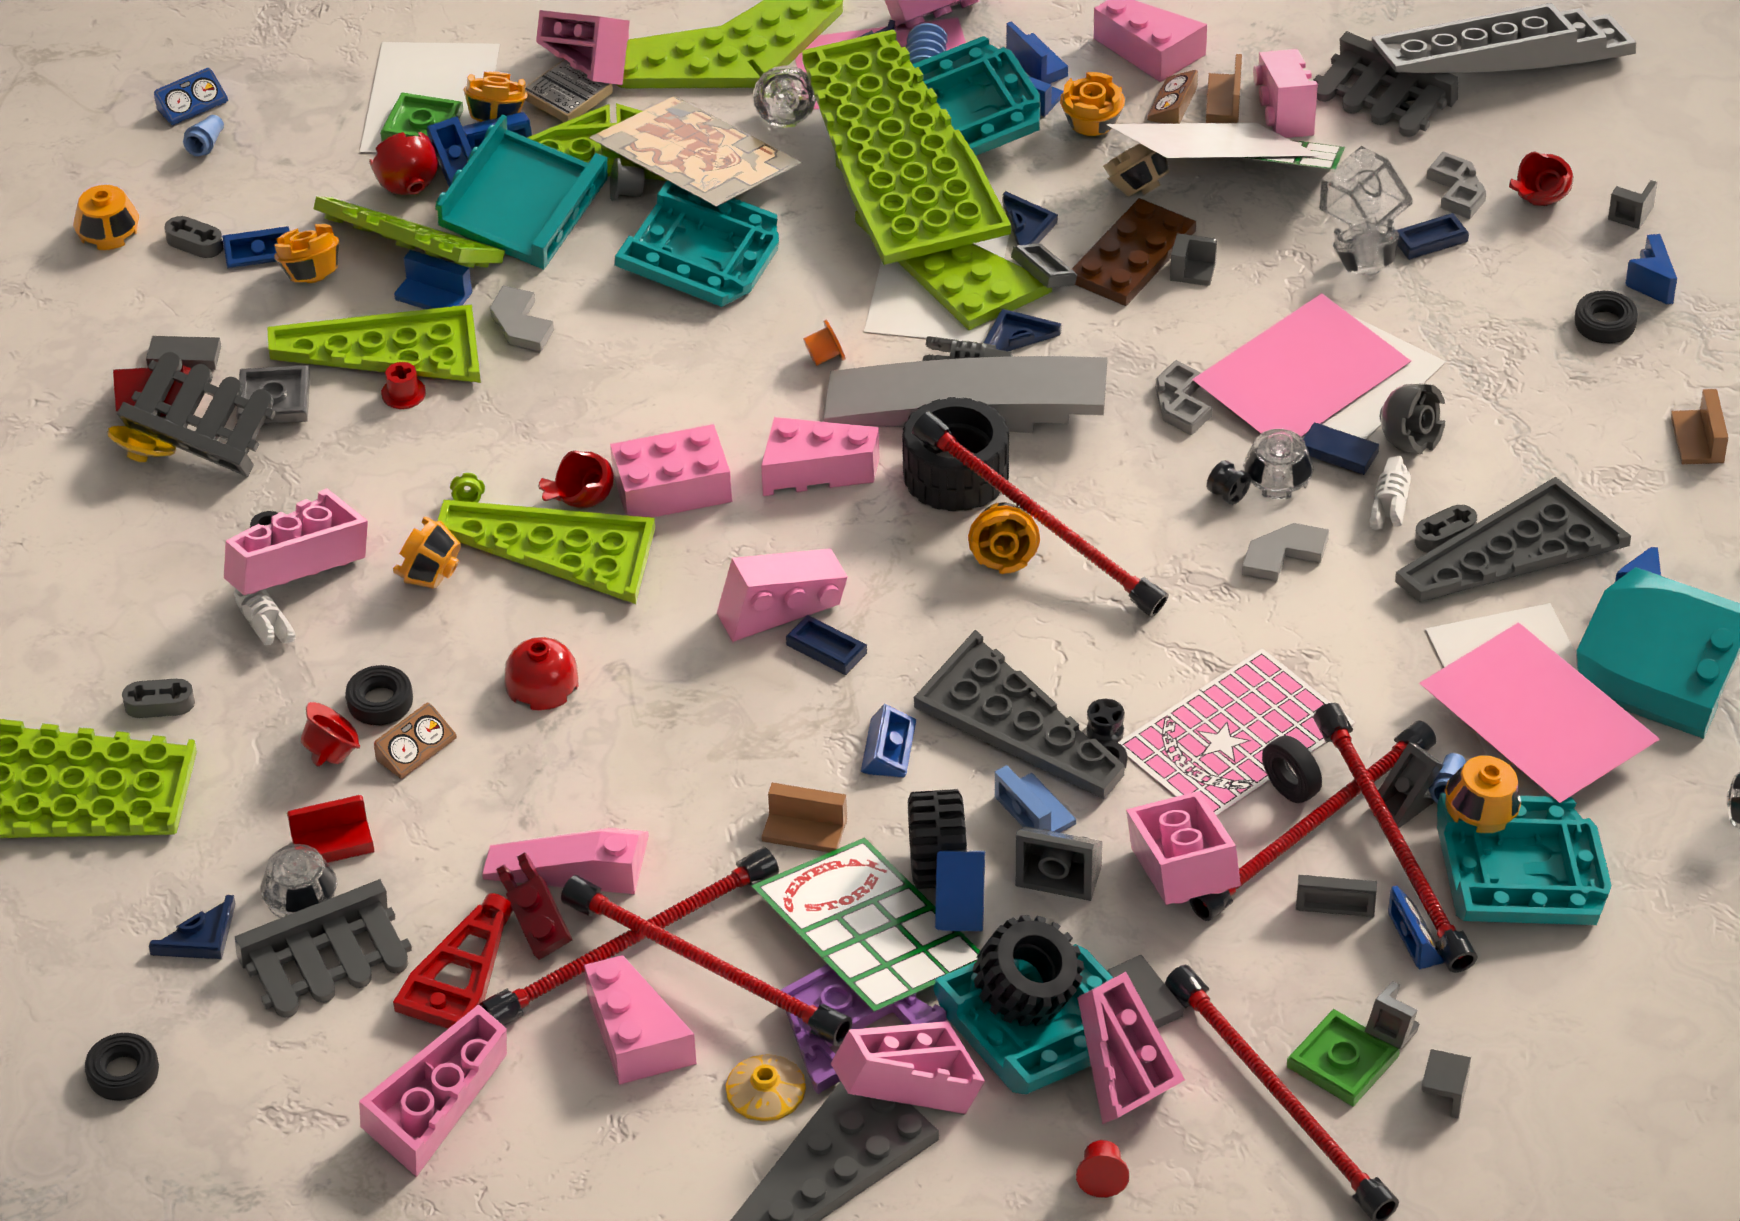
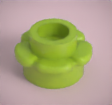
M463 473L461 477L456 476L452 479L450 483L451 496L455 501L479 502L481 494L485 492V484L482 480H478L475 474ZM469 486L471 489L465 490L464 487Z

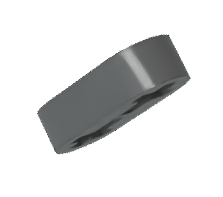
M176 216L165 223L164 229L167 243L174 248L202 258L215 257L224 249L222 233L214 226L186 216Z
M1454 505L1422 519L1416 525V547L1428 553L1477 524L1476 511L1467 505Z
M184 679L137 681L127 685L122 692L125 712L134 718L178 716L189 712L195 704L192 685Z

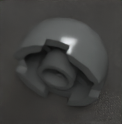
M1419 383L1404 384L1392 391L1384 402L1379 415L1382 430L1387 441L1399 450L1408 453L1423 454L1426 448L1434 450L1441 440L1445 428V420H1440L1439 403L1445 404V399L1440 389L1431 384Z

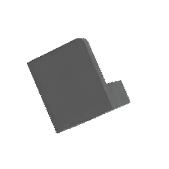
M1650 180L1642 194L1616 186L1611 194L1608 220L1640 229L1654 207L1657 182Z
M1177 233L1171 253L1170 281L1209 286L1216 266L1217 240L1215 238Z
M1392 981L1375 999L1365 1032L1401 1049L1418 1031L1420 1024L1415 1021L1418 1010L1396 1000L1400 984Z
M1431 1049L1421 1090L1426 1093L1453 1098L1451 1117L1459 1118L1468 1084L1471 1057Z

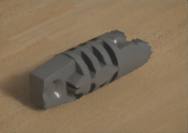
M927 336L926 347L932 350L950 352V356L929 354L925 355L922 361L1011 357L1013 355L1012 352L996 349V345Z

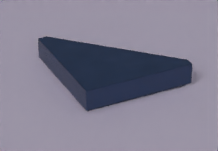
M1007 191L1003 193L1002 203L1011 223L1017 245L1039 244L1057 224L1058 214Z
M1002 309L983 343L996 345L998 350L1012 351L1060 336L1062 323Z
M226 895L223 903L206 913L201 911L177 925V930L165 938L151 940L149 943L150 955L222 959L236 905L234 895Z

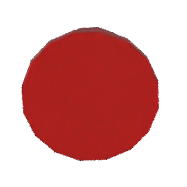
M397 362L391 364L386 369L387 383L381 390L382 400L386 405L396 409H408L417 406L424 400L426 396L425 385L417 379L414 365L408 362Z
M1098 1140L1089 1144L1084 1151V1160L1080 1162L1076 1169V1181L1080 1189L1088 1195L1108 1198L1118 1195L1129 1183V1169L1121 1159V1152L1118 1146L1113 1142Z

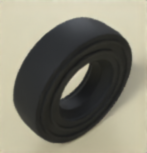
M1614 291L1591 292L1583 296L1576 306L1575 325L1577 330L1584 337L1595 342L1617 343L1626 340L1633 334L1637 325L1638 313L1633 301L1627 296ZM1609 312L1617 315L1619 320L1604 322L1594 318L1593 314Z
M376 665L364 668L350 678L346 686L345 698L349 712L355 719L369 725H385L393 723L407 714L412 706L413 690L408 676L403 671L392 666ZM387 688L393 691V696L383 702H370L365 698V695L373 689Z
M1284 735L1266 745L1262 752L1263 766L1269 780L1280 794L1294 803H1303L1314 797L1321 790L1322 775L1319 766L1311 752L1299 740ZM1289 765L1293 768L1296 775L1292 772Z
M116 1033L99 1040L89 1050L85 1060V1073L92 1090L99 1096L114 1101L129 1100L142 1095L154 1084L159 1071L158 1057L153 1045L143 1036L134 1033ZM120 1057H131L137 1061L135 1070L124 1076H112L106 1071L108 1064Z

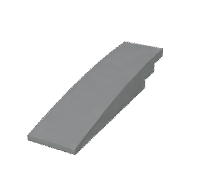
M1552 3L1372 37V44L1395 72L1472 73L1523 70L1570 65L1636 54V41L1610 14L1589 18L1581 8L1560 12Z
M1011 356L959 358L830 371L824 422L862 426L903 427L911 413L917 411L924 404H929L937 399H947L948 397H964L981 401L989 407L996 409L1000 416L1004 417L1009 432L1033 433L1034 423L1068 424L1069 414L1104 415L1107 357Z

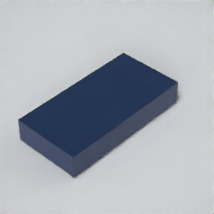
M1454 213L1393 232L1398 235L1397 246L1408 260L1466 243L1469 239V232Z
M1316 422L1313 423L1303 438L1311 457L1365 475L1379 453L1378 443ZM1300 448L1299 453L1309 456L1304 449Z
M806 615L786 636L787 646L844 675H847L867 654V644L809 615Z

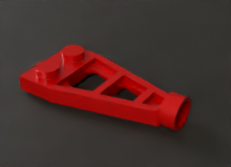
M487 894L482 904H479L410 973L393 1001L395 1012L449 1029L480 1004V1002L484 1001L503 929L513 913L510 905L511 902L499 894ZM468 935L487 940L480 956L458 949ZM450 963L472 969L469 984L464 989L436 981L435 977Z

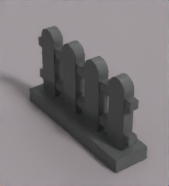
M1348 31L1339 39L1340 55L1335 53L1332 56L1331 64L1333 65L1324 76L1317 74L1313 79L1318 84L1317 99L1319 101H1330L1335 95L1343 97V109L1346 112L1357 113L1363 106L1371 109V121L1374 124H1386L1391 118L1399 120V132L1406 137L1416 135L1419 130L1426 131L1430 126L1428 119L1437 108L1443 110L1446 105L1452 107L1458 100V76L1450 73L1395 72L1372 44V41ZM1353 73L1359 75L1360 77L1351 88L1344 85ZM1381 85L1388 87L1379 99L1372 97ZM1409 96L1416 99L1407 111L1400 109V104L1404 100L1406 101Z
M175 352L164 353L158 362L152 360L148 366L152 374L141 393L135 391L132 396V400L136 404L132 406L123 402L117 413L125 426L248 477L254 464L247 454L249 450L256 452L260 444L255 439L266 419L272 421L276 414L271 409L274 403L271 394L265 389H259L253 392L249 400L241 397L243 386L235 377H226L222 380L219 387L210 384L213 378L212 373L204 364H197L192 367L188 375L180 372L182 361ZM174 381H177L183 385L171 406L164 403V400ZM206 393L213 396V399L203 417L200 418L195 416L194 413ZM235 406L244 410L233 431L224 428ZM160 412L165 414V419L156 416L157 413ZM188 424L196 427V431L188 429ZM219 437H221L228 441L226 444H224L217 440Z
M381 879L234 936L236 954L242 968H246L250 977L258 975L267 993L261 996L265 1009L274 1007L276 1013L281 1017L295 1015L299 1008L297 997L310 992L313 999L317 1002L325 1003L332 1000L335 996L334 982L347 977L349 983L356 988L367 986L372 979L370 967L382 962L391 973L404 971L408 966L407 952L412 951V946L408 938L400 941L390 922L395 920V913L392 907H387V891ZM367 931L376 948V951L366 955L363 954L355 938V935ZM331 946L340 965L327 970L318 950ZM294 960L304 980L290 984L281 965Z

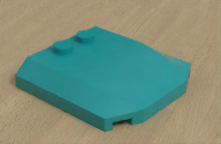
M985 36L913 64L915 68L919 67L923 73V81L927 88H932L936 93L937 103L940 108L947 110L954 130L959 129L976 156L1040 130V94L1013 52L1005 47L996 48L989 43V39Z
M667 180L657 194L656 205L635 236L629 235L615 255L614 266L723 307L752 291L778 251L777 214L735 198L715 206Z
M1635 567L1604 590L1576 650L1578 672L1625 711L1704 739L1718 709V701L1740 654V603Z
M1440 794L1437 803V830L1455 913L1459 919L1474 922L1597 925L1612 883L1598 828L1590 818L1583 819L1575 810L1577 803L1572 797L1559 803L1553 797L1520 796L1521 806L1519 813L1506 824L1504 830L1495 833H1477L1476 826L1467 824L1460 818L1458 823L1453 820L1447 812L1446 794Z
M1077 944L1073 946H1078L1081 952L1077 960L1083 961L1084 970L1080 973L1083 977L1082 982L1076 989V993L1053 1019H1047L1043 1024L1037 1026L1033 1022L1027 1027L1019 1026L1018 1020L1015 1019L1010 1024L1003 1020V1014L998 1012L994 1015L989 1010L992 1005L988 1001L982 1002L979 997L982 989L975 988L974 979L978 975L973 972L975 962L935 979L934 993L940 1007L946 1011V1018L1013 1093L1027 1095L1091 1066L1078 997L1113 977L1087 949ZM1013 959L1016 968L1024 977L1034 982L1043 983L1040 973L1032 964L1021 959Z

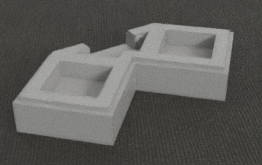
M1442 152L1427 169V179L1450 187L1441 199L1440 208L1471 219L1486 201V190L1483 184L1479 182L1472 162Z
M502 286L490 306L491 317L504 332V337L509 345L541 352L554 331L553 321L527 315L535 303L534 292Z
M1175 360L1155 379L1159 406L1164 422L1193 435L1212 417V407L1190 396L1200 387L1192 379L1201 374V372Z
M1292 523L1251 540L1243 563L1242 575L1278 581L1285 556L1321 563L1328 541L1329 529Z

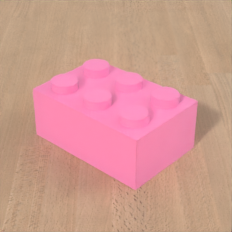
M714 424L610 444L614 480L625 515L653 518L732 502L730 469Z
M1200 791L1126 809L1131 849L1166 905L1185 903L1191 898L1210 893L1220 894L1227 889L1241 886L1236 845Z

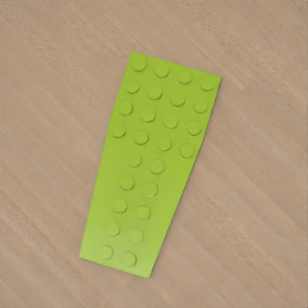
M895 30L879 32L802 51V61L848 191L883 265L1011 234V223L976 155L959 129L954 130L947 110L940 108L937 103L936 93L932 88L928 89L925 85L923 73L919 67L915 68L911 63L910 53L905 46L901 47L896 40L897 33Z
M0 719V838L176 834L197 754L195 740L189 739L187 745L167 743L166 736L152 735L150 741L133 740L130 738V733L116 731L114 737L96 736L94 729L79 727L77 733L60 732L59 725L42 723L39 730L25 728L23 721Z

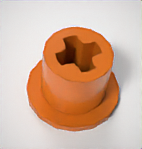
M827 320L823 321L824 329L803 338L805 346L816 366L838 355L842 361L846 359L842 347Z

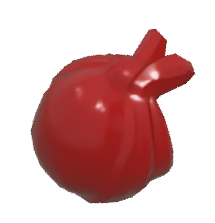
M1534 151L1525 155L1521 160L1517 180L1511 179L1509 187L1517 191L1522 199L1527 200L1534 206H1548L1560 201L1569 194L1572 189L1574 176L1570 165L1560 156L1541 154Z
M573 450L568 452L560 462L555 481L541 478L538 487L544 491L542 493L543 501L556 499L579 509L591 508L604 501L613 487L614 473L611 464L603 456L593 452Z

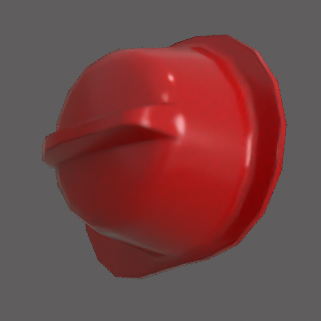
M316 702L307 704V721L300 742L312 753L311 760L315 766L320 767L325 761L340 764L355 748L360 749L356 729L347 719L323 704Z

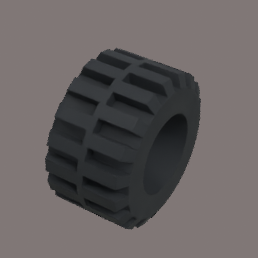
M958 789L910 793L908 798L912 880L917 889L936 888L937 853L939 851L967 852L963 797Z
M1021 915L1018 920L1013 917L1007 920L1003 926L1000 925L976 957L978 960L973 967V972L978 974L974 979L975 988L982 989L979 995L983 1003L988 1001L992 1005L989 1010L994 1015L1000 1012L1004 1015L1003 1020L1010 1024L1015 1019L1018 1020L1019 1026L1027 1027L1031 1022L1037 1026L1043 1024L1047 1019H1053L1076 993V989L1082 982L1083 977L1080 973L1084 970L1083 961L1077 960L1081 954L1079 947L1072 946L1070 943L1073 937L1068 932L1065 934L1060 932L1059 928L1061 926L1054 921L1051 925L1045 923L1046 918L1037 916L1033 921L1029 915ZM1013 959H1021L1032 964L1040 973L1043 983L1034 982L1024 977L1016 968Z

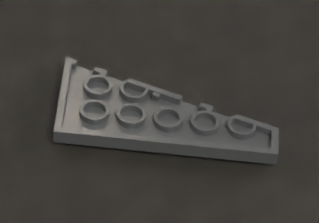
M1554 477L1396 571L1395 582L1417 601L1423 602L1630 546L1631 535L1565 483Z
M977 630L971 633L914 696V708L1102 799L1107 797L1124 776V764L1096 739H1089L1079 730V723L1071 716L1066 718L1057 709V703L1022 671H1015L1005 662V656L997 649L992 650L983 642V636Z
M840 1082L730 1221H820L939 1140V1130L913 1105L848 1094L842 1082Z

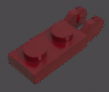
M524 852L517 856L520 868L528 878V881L517 886L514 875L506 865H502L496 870L503 886L508 892L506 896L511 902L510 905L534 956L540 960L573 941L545 880L538 874L533 862L527 853Z

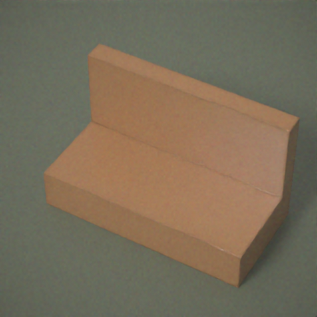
M1236 54L1235 74L1209 73L1206 123H1238L1242 54Z
M1703 389L1700 410L1671 411V420L1681 464L1724 463L1729 437L1717 389Z
M772 782L768 792L769 816L762 834V842L828 853L838 849L847 822L846 794Z

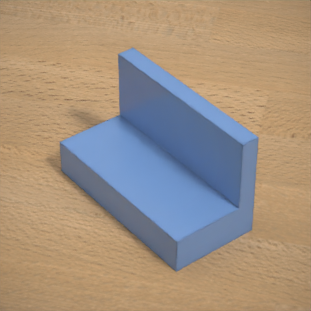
M1008 765L995 771V798L1023 828L1031 827L1061 833L1076 825V818L1033 773L1019 778Z

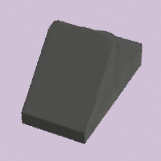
M1410 742L1378 790L1398 828L1434 803V800L1427 791L1444 766L1417 744Z

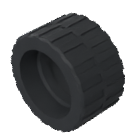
M964 397L937 399L929 404L920 406L917 411L912 412L908 417V421L904 423L902 434L903 480L910 494L925 505L948 511L973 510V508L982 507L991 500H995L1000 492L995 487H992L991 484H988V481L986 482L981 476L970 470L967 465L965 466L961 463L960 460L936 455L944 451L941 449L936 451L929 445L924 444L912 434V429L916 421L925 412L930 411L949 427V431L955 437L956 442L960 443L963 448L965 447L970 452L975 453L974 456H977L984 464L998 472V475L1000 474L1005 480H1009V428L1006 426L1004 417L1000 416L996 409L989 407L986 403Z

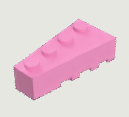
M326 488L318 492V499L311 502L305 499L297 503L296 510L286 515L280 512L272 516L269 525L257 524L226 540L224 579L243 595L254 594L272 586L286 584L301 577L316 575L321 571L344 566L350 562L363 559L366 554L368 521Z
M478 1004L359 1101L360 1127L417 1177L506 1057L507 1028Z

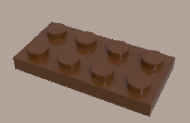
M1138 198L1072 268L1077 274L1075 285L1127 306L1171 259L1177 233L1193 235L1196 232V221Z

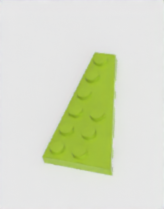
M316 196L313 209L325 213L324 219L338 223L346 221L352 223L353 228L367 232L374 231L382 234V237L396 240L395 245L408 249H415L417 247L425 250V254L429 256L453 260L456 264L474 268V265L488 268L489 263L503 262L505 254L503 249L333 197Z
M855 211V222L869 235L858 211ZM976 244L898 261L967 330L996 319L1002 309L1013 311L1052 292V288L1045 287L1023 267Z
M472 304L267 327L270 360L385 372L391 364L397 362H408L416 368L417 376L481 383Z
M443 500L437 520H441L460 543L633 604L637 602L655 531V518L455 500Z

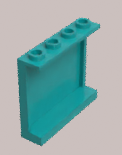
M502 114L495 125L492 124L488 127L480 146L473 148L464 168L457 170L448 190L439 195L435 205V209L438 211V226L476 242L503 249L505 254L544 270L607 181V157L595 153L589 163L507 130V116Z

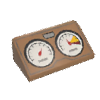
M1191 70L1167 77L1148 114L1147 120L1163 124H1180L1197 90L1198 70Z
M427 702L375 740L374 751L376 761L402 779L455 740L457 736L435 707Z

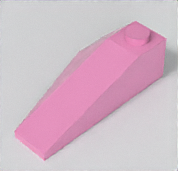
M605 828L490 845L482 877L484 880L501 881L496 869L506 865L514 875L516 883H525L528 881V878L520 868L517 856L525 852L533 862L538 874L545 880L547 886L564 887L572 876L578 875L602 888L601 891L635 894L649 834L648 831Z

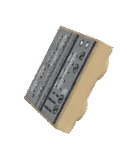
M564 59L525 87V92L528 95L527 102L562 122H566L583 115L592 107L598 105L613 93V88L610 83L591 81L587 78V74L581 70L574 69Z

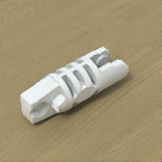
M1401 456L1389 457L1383 473L1379 476L1370 516V527L1374 530L1383 528L1385 516L1391 518L1393 526H1402L1411 474L1409 471L1407 472Z
M235 588V601L241 613L264 645H271L273 643L274 633L280 639V642L284 644L294 642L296 638L292 626L266 590L263 589L254 594L243 595Z

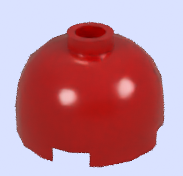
M401 132L388 137L375 148L377 155L373 160H369L371 169L379 184L391 193L398 195L420 193L435 177L438 165L434 147L429 137L422 132H418V136L406 137L405 133Z
M535 637L525 640L512 650L505 663L506 692L513 702L516 703L519 700L522 703L530 704L531 710H550L564 705L567 702V696L573 692L574 688L577 690L579 687L576 660L571 651L556 639Z

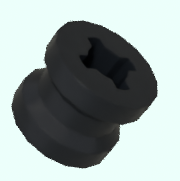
M1223 460L1212 469L1208 476L1206 487L1213 494H1221L1224 501L1234 505L1241 501L1248 492L1251 485V476L1245 471L1235 470L1234 464Z
M1105 698L1098 699L1089 705L1086 731L1089 739H1096L1098 742L1115 741L1118 743L1123 738L1125 712L1119 702Z

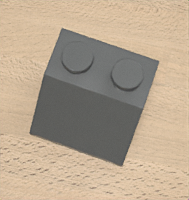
M1031 827L1017 830L1015 886L1078 899L1092 900L1102 867V841Z

